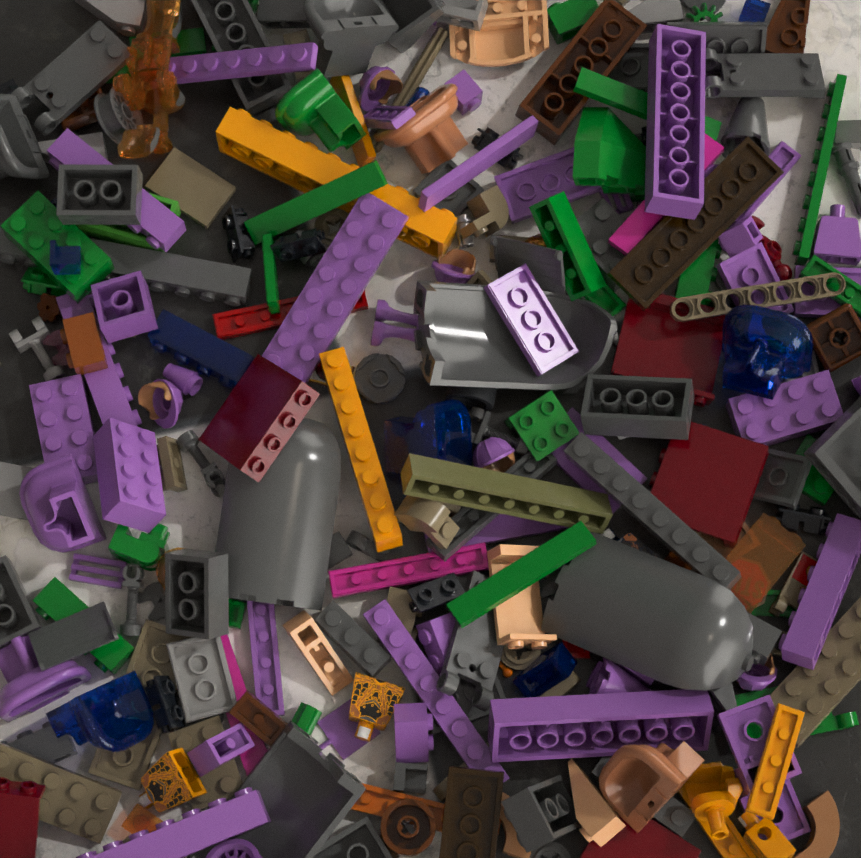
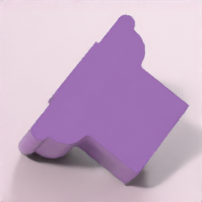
M72 454L40 464L26 474L21 482L19 491L21 505L33 533L42 545L50 550L64 553L76 551L106 540L105 532Z
M29 635L15 637L9 645L0 649V669L7 681V684L0 690V718L6 722H11L28 712L32 713L69 694L70 690L88 682L92 675L86 667L78 665L72 659L41 671Z

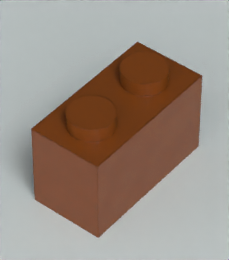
M91 312L63 319L64 329H60L63 344H68L70 353L66 354L69 368H74L77 375L107 369L108 364L94 313Z

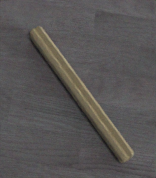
M442 27L436 28L404 82L402 91L397 94L391 106H408L448 38V31ZM374 135L372 136L371 141L375 153H379L385 144L383 141H376Z

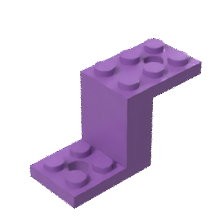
M770 694L717 715L738 766L734 770L735 778L740 780L743 788L738 799L743 813L746 812L747 802L775 711ZM751 723L757 724L761 729V735L757 739L751 738L747 734V726ZM794 752L777 806L782 818L779 823H774L788 840L811 832L790 779L802 774ZM756 815L760 821L764 818ZM758 834L760 839L767 840L764 834Z

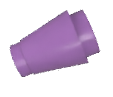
M169 363L163 371V376L181 390L184 395L194 396L202 386L203 379L199 376L198 372Z

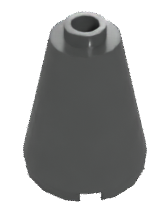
M741 97L720 140V144L725 147L722 153L724 158L747 137L769 156L770 142L765 104L762 98Z

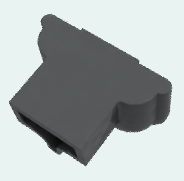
M378 0L304 1L303 10L307 22L319 39L316 68L321 71L325 78L366 72L375 47L385 43L392 33L399 28L398 24Z
M0 93V180L7 176L26 179L47 178L49 171L41 155L42 151L27 116L23 114L17 97L14 94Z

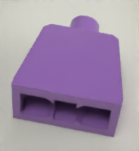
M831 205L830 216H821L816 226L809 261L813 255H816L826 263L858 265L860 262L861 239L858 220L845 217L844 205Z

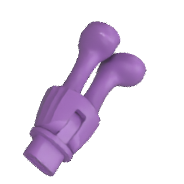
M378 299L370 345L379 346L385 338L390 337L415 342L414 331L418 330V315L395 310L385 300ZM384 321L401 322L416 326V329L393 326L384 323Z

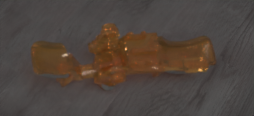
M146 0V27L143 32L138 33L136 38L132 39L131 46L127 47L130 58L125 59V63L129 68L131 77L129 74L123 73L113 78L115 91L122 93L124 99L129 101L128 105L131 106V111L143 109L145 112L153 114V124L137 125V129L124 131L122 140L117 147L119 156L124 159L143 158L149 156L152 152L164 154L173 149V144L168 138V114L182 109L186 102L184 94L177 86V77L172 71H168L171 54L180 53L177 36L180 33L183 21L182 0Z

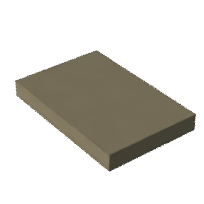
M175 147L145 185L146 190L155 195L178 201L181 212L206 229L209 228L236 192L234 185Z

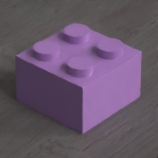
M141 270L91 285L100 329L108 343L158 329L149 288Z

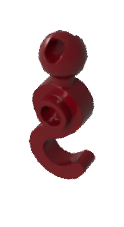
M752 216L759 230L765 226L761 219ZM762 235L763 238L759 242H762L780 281L790 280L792 278V270L788 265L782 264L780 261L782 252L780 245L776 241Z

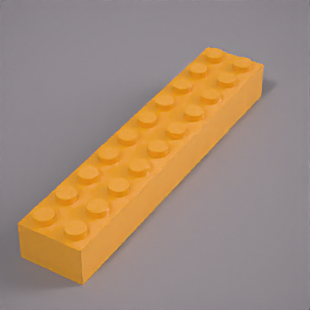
M229 107L215 131L220 152L303 193L360 168L356 164L349 165L341 161L333 153L328 152L326 154L320 151L311 142L306 141L304 143L296 139L292 133L286 130L281 132L275 129L266 120L261 119L259 121L251 117L250 113L241 108L237 110ZM386 184L370 192L409 217L396 239L438 259L439 255L445 256L456 236L457 217L451 211L445 208L440 210L433 206L426 212H423L418 207L420 197L416 198L410 195L406 189L400 186L394 187ZM359 198L337 208L350 213Z

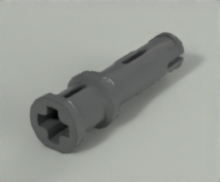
M851 142L841 143L832 148L831 155L835 156L839 167L837 172L840 176L844 177L858 218L861 219V179L858 172L860 165L858 161H855L852 154Z

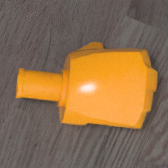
M721 762L701 764L685 783L693 815L698 820L709 822L711 838L721 840L728 837L729 831L727 830L725 818L735 810L743 788L740 780L735 778L733 767L725 766Z

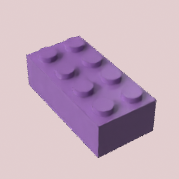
M829 370L729 398L726 403V409L735 436L767 446L828 429L843 414Z
M81 374L29 385L44 463L72 454L85 485L98 482L93 441L95 429L86 385Z
M109 418L93 436L103 520L149 533L166 516L155 432Z

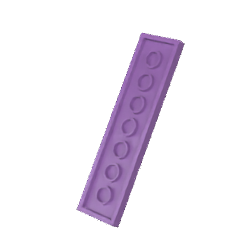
M371 193L359 197L262 357L307 384L320 363L319 353L326 352L409 217Z

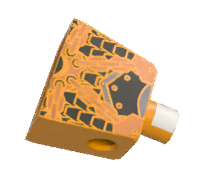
M356 672L349 712V720L358 723L354 737L369 742L374 728L385 731L394 714V704H399L405 688Z
M183 748L168 751L144 774L141 782L146 791L139 795V802L146 809L155 806L158 812H162L207 793Z
M747 811L738 818L747 830L743 840L756 858L793 857L796 849L772 820L763 818L760 821L755 814ZM758 834H764L767 840L760 839Z

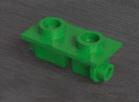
M28 267L21 279V282H24L23 289L27 290L28 293L42 295L48 292V288H51V295L59 297L66 294L39 267Z

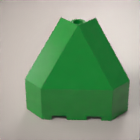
M583 107L574 143L573 180L575 185L601 186L604 194H629L632 202H643L645 199L646 146L609 107Z

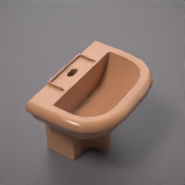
M452 83L442 85L427 96H422L409 106L416 113L415 116L397 130L380 129L374 135L375 140L378 142L383 141L385 145L391 148L404 147L422 174L430 173L442 163L451 160L459 150L468 144L450 117L458 107L457 86Z
M685 741L676 749H671L665 743H660L656 748L646 744L624 745L613 754L602 768L599 775V788L609 806L639 833L655 814L681 789L705 760Z

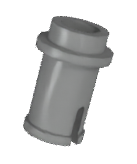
M469 215L456 216L458 248L473 247L472 235L464 239L459 231L473 222V220L470 219Z

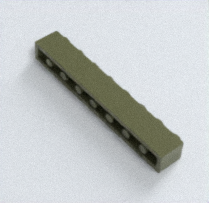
M409 453L400 473L404 495L565 527H572L582 521L590 532L600 534L604 533L613 516L608 494L416 454Z

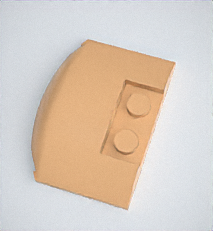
M487 0L488 8L480 31L449 25L451 58L470 65L482 67L513 65L532 59L550 48L547 0Z

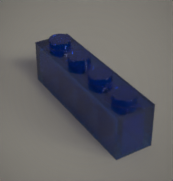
M164 309L156 320L158 329L148 333L152 348L161 353L167 351L173 354V358L183 365H187V363L192 364L200 374L209 377L211 374L219 379L218 382L229 389L237 385L254 360L252 355Z

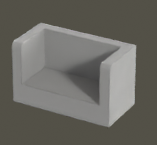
M443 0L445 6L442 7L444 13L435 22L475 31L481 30L488 8L487 0Z

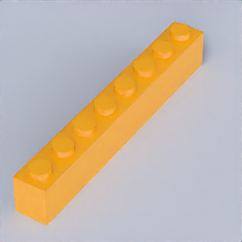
M341 347L319 353L322 372L377 553L403 546L402 533L397 517L394 515V507L345 349Z

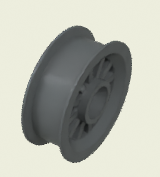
M116 85L110 89L108 94L100 93L95 96L94 110L98 122L105 134L114 143L119 144L125 130H130V132L127 131L129 137L142 136L144 132L142 114L133 97L123 87Z

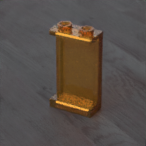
M765 513L760 516L725 558L741 572V579L732 587L731 591L750 614H752L753 610L806 546L796 533L787 531L781 526L778 519Z

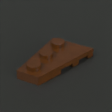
M810 0L780 1L767 27L765 53H804Z

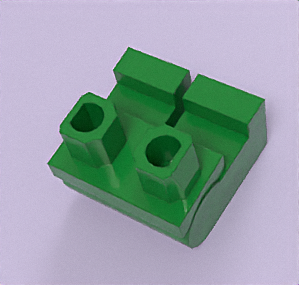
M158 523L148 534L141 532L139 539L132 536L129 527L118 524L108 549L113 558L133 566L137 565L146 571H156L163 558L162 556L170 552L167 544L170 532H168L167 526Z

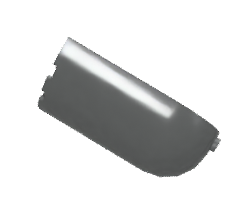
M417 281L413 314H418V330L414 331L416 350L421 351L423 361L419 365L429 385L532 390L572 388L587 380L588 374H594L604 363L612 345L613 337L617 332L616 319L597 304L584 298H578L571 302L568 293L564 295L542 289L579 352L537 377L484 290V287L487 285Z
M303 418L259 483L228 462L215 552L228 553L229 598L322 611L341 479V451L335 435L324 423Z
M595 532L590 533L596 539L597 544L572 559L569 566L564 564L555 581L559 586L554 600L548 599L541 631L548 634H557V638L659 682L686 690L707 691L723 688L737 680L745 671L748 672L754 662V657L751 656L753 650V625L745 606L733 592L713 579Z
M290 721L236 790L237 792L247 787H252L253 791L259 790L271 822L230 839L237 838L249 841L256 847L262 858H313L366 788L354 774L344 769L345 765L332 753L326 756L321 752L322 748L317 745L318 741ZM233 794V796L229 800L236 798L235 795ZM217 844L193 853L187 858H206L210 850Z

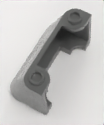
M378 0L399 26L398 30L393 32L388 39L389 44L402 53L411 48L444 13L442 7L445 6L443 0Z

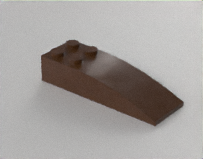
M604 0L521 102L515 116L522 121L530 116H534L539 121L536 132L555 146L582 112L583 107H586L591 100L589 97L573 92L581 68L583 67L609 77L647 25L615 0Z

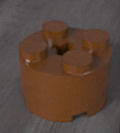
M402 799L392 803L385 810L380 824L381 836L387 848L393 853L404 857L416 856L423 853L433 842L436 833V821L430 808L423 802L415 799ZM412 821L415 832L413 834L410 832L403 834V826L401 824L403 822L408 824Z

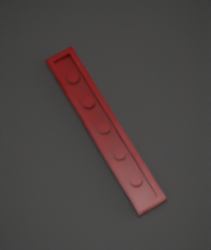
M365 290L351 313L368 309ZM298 296L279 300L280 313L277 314L269 312L267 303L212 314L218 341L279 328Z

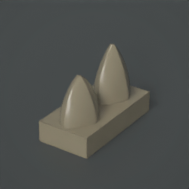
M168 436L157 438L159 465H162L160 473L163 491L181 492L188 490L180 447L176 443L177 439Z

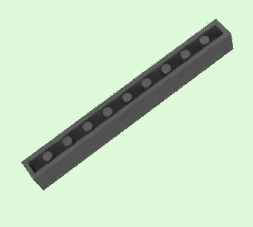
M0 226V261L6 264H14V262L23 263L24 266L31 268L38 267L5 236ZM91 239L111 258L115 268L102 281L141 270L149 289L155 292L167 290L181 297H189V295L199 296L201 300L207 302L220 300L224 301L227 305L235 307L240 304L247 305L253 278L251 268Z

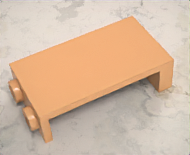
M499 544L487 551L490 577L539 546ZM539 581L493 609L497 645H508V649H521L524 646H531L532 650H541L547 648V644L557 640V634H545V632L541 631L543 613Z

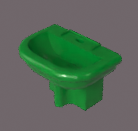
M318 68L292 87L281 98L275 109L276 119L284 130L294 132L300 136L316 134L329 152H333L340 146H344L347 150L366 135L358 119Z

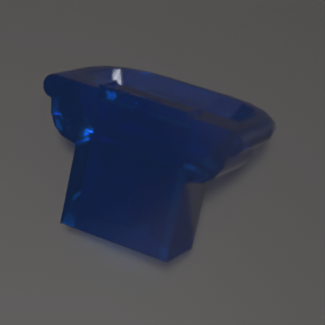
M743 304L733 307L725 315L723 322L722 351L727 362L723 367L722 387L773 400L784 378H797L804 372L811 370L813 340L806 324L796 316L761 306Z
M448 399L430 404L426 409L417 412L414 418L399 416L384 421L386 472L400 474L409 453L472 466L470 414L466 406L459 400Z
M136 671L81 694L46 713L57 738L69 734L79 746L90 742L94 747L111 752L124 751L144 741L151 734L154 725L153 710Z

